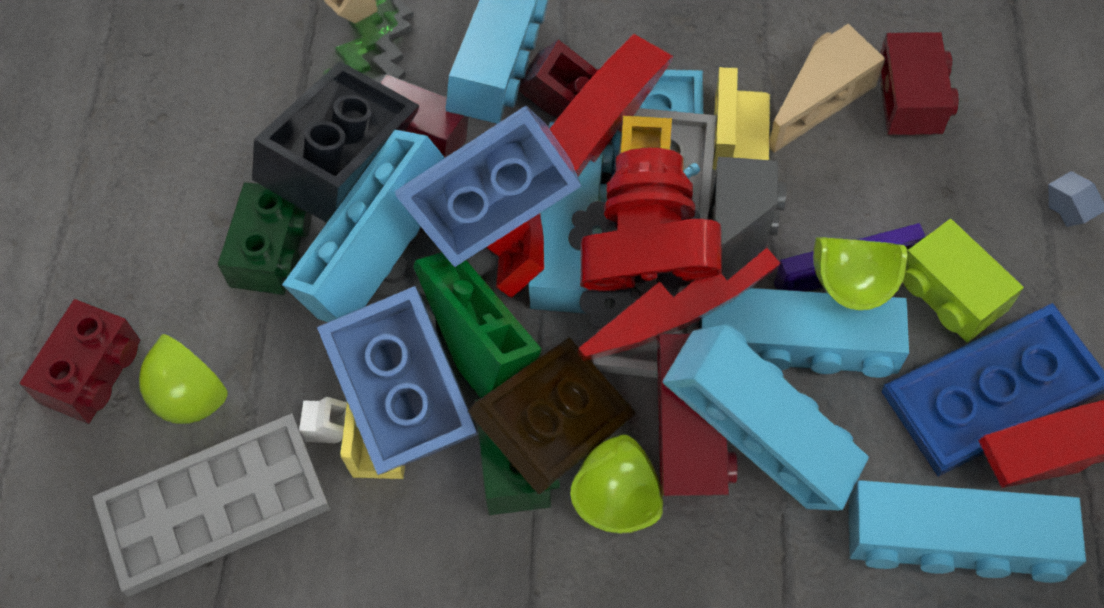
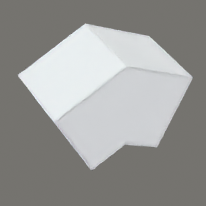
M325 397L320 401H303L299 431L304 441L313 443H338L342 441L347 402L330 397Z

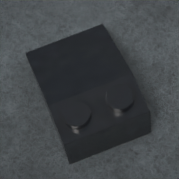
M339 61L254 139L252 180L327 223L393 131H406L418 113L419 105Z

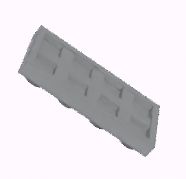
M292 413L92 496L121 592L127 597L331 510Z

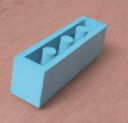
M479 0L449 74L445 111L498 124L501 122L506 106L514 108L520 86V80H517L516 77L523 79L525 77L530 57V51H526V49L533 51L539 32V24L537 23L543 24L548 0Z
M554 122L549 123V129L554 124ZM607 145L595 163L591 160L578 177L582 185L580 188L540 213L544 234L545 269L529 282L530 309L587 314L581 309L579 304L582 293L588 290L580 286L581 251L571 247L568 236L575 227L572 223V216L576 211L582 210L586 212L587 207L592 202H606L608 200L607 184H602L603 172L612 173L614 145ZM595 228L592 231L593 234L602 232L600 228Z
M400 130L393 131L282 284L317 319L330 322L364 308L382 281L390 274L392 267L407 245L417 235L421 226L396 197L395 191L445 158L428 136Z
M750 288L731 303L699 320V329L726 325L737 330L746 338V345L763 360L776 365L780 370H785L789 367L811 368L819 374H834L841 370L863 372L864 375L869 377L881 378L891 374H898L909 354L907 298L892 297L879 307L858 311L837 303L828 293Z
M726 325L693 330L662 383L806 509L843 510L869 458L867 454L853 443L852 435L829 421L818 410L819 406L812 398L799 393L783 378L782 371L776 365L763 360L746 345V338L737 330Z
M858 480L849 496V559L865 560L866 566L876 569L896 568L899 566V563L920 565L921 570L928 573H949L954 571L955 568L976 569L978 576L986 578L1007 577L1011 572L1032 574V579L1038 582H1061L1066 580L1071 573L1086 562L1080 498Z

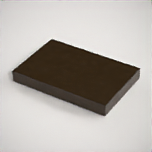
M570 337L482 397L467 411L539 495L636 414L590 360L584 362L577 354L579 347Z

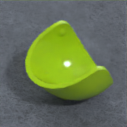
M816 237L813 249L815 273L823 288L837 303L858 311L871 310L889 301L898 291L906 271L907 249L904 245L886 242Z
M162 334L142 362L139 373L141 396L146 406L156 416L167 422L190 424L200 421L214 413L228 396L227 389L214 372L188 348L166 334Z
M627 435L615 436L595 447L584 459L571 484L570 496L576 512L587 523L603 531L631 533L653 525L662 516L663 498L655 469L642 447Z

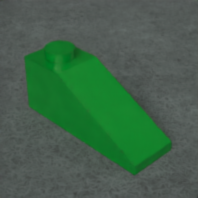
M442 252L415 260L413 268L457 369L480 398L493 391L539 358L542 350L541 347L467 260L454 267Z

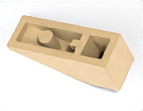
M849 24L833 34L830 32L825 33L814 43L807 60L774 120L769 141V148L774 153L876 87L885 58Z

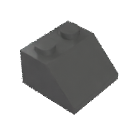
M718 157L709 208V220L721 224V274L726 280L730 279L766 249L769 235L777 236L780 211H784L787 192L786 181H778V161Z

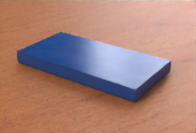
M1052 303L885 384L881 392L939 477L985 454L978 441L984 435L1078 407L1103 394L1104 370Z

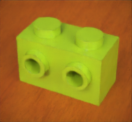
M951 218L907 251L906 271L902 281L904 286L914 296L921 297L937 313L940 322L948 330L956 332L966 343L1008 312L1024 289L1011 274Z

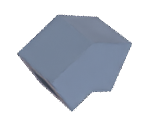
M1070 171L1048 184L1049 208L1061 215L1066 227L1086 223L1104 212V201L1095 184L1086 178Z

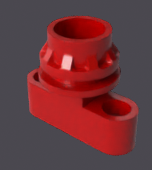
M647 147L631 149L620 153L616 157V172L607 183L608 200L604 204V215L610 221L617 223V231L588 235L581 239V287L594 291L635 288V276L641 275L643 280L651 281L658 277L659 272L673 271L674 275L682 277L685 281L716 277L722 273L721 224L708 219H692L695 216V203L692 201L693 184L684 173V158L681 154L669 149Z

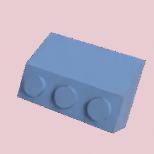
M525 105L397 189L395 195L451 264L456 267L574 192L582 185L570 157L546 123Z
M416 286L317 327L377 475L428 457L479 435L472 416L467 412L469 410Z

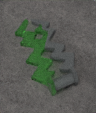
M376 0V4L378 6L387 0ZM391 0L395 10L383 12V18L390 24L389 26L381 29L376 27L383 23L382 16L377 12L356 24L349 21L350 25L362 37L335 47L336 53L345 64L361 73L371 70L370 64L361 55L373 49H378L382 52V54L371 58V63L383 74L372 78L379 83L386 75L400 80L406 77L405 70L395 65L404 59L403 53L391 42V40L412 31V25L407 20L414 18L413 11L401 0Z

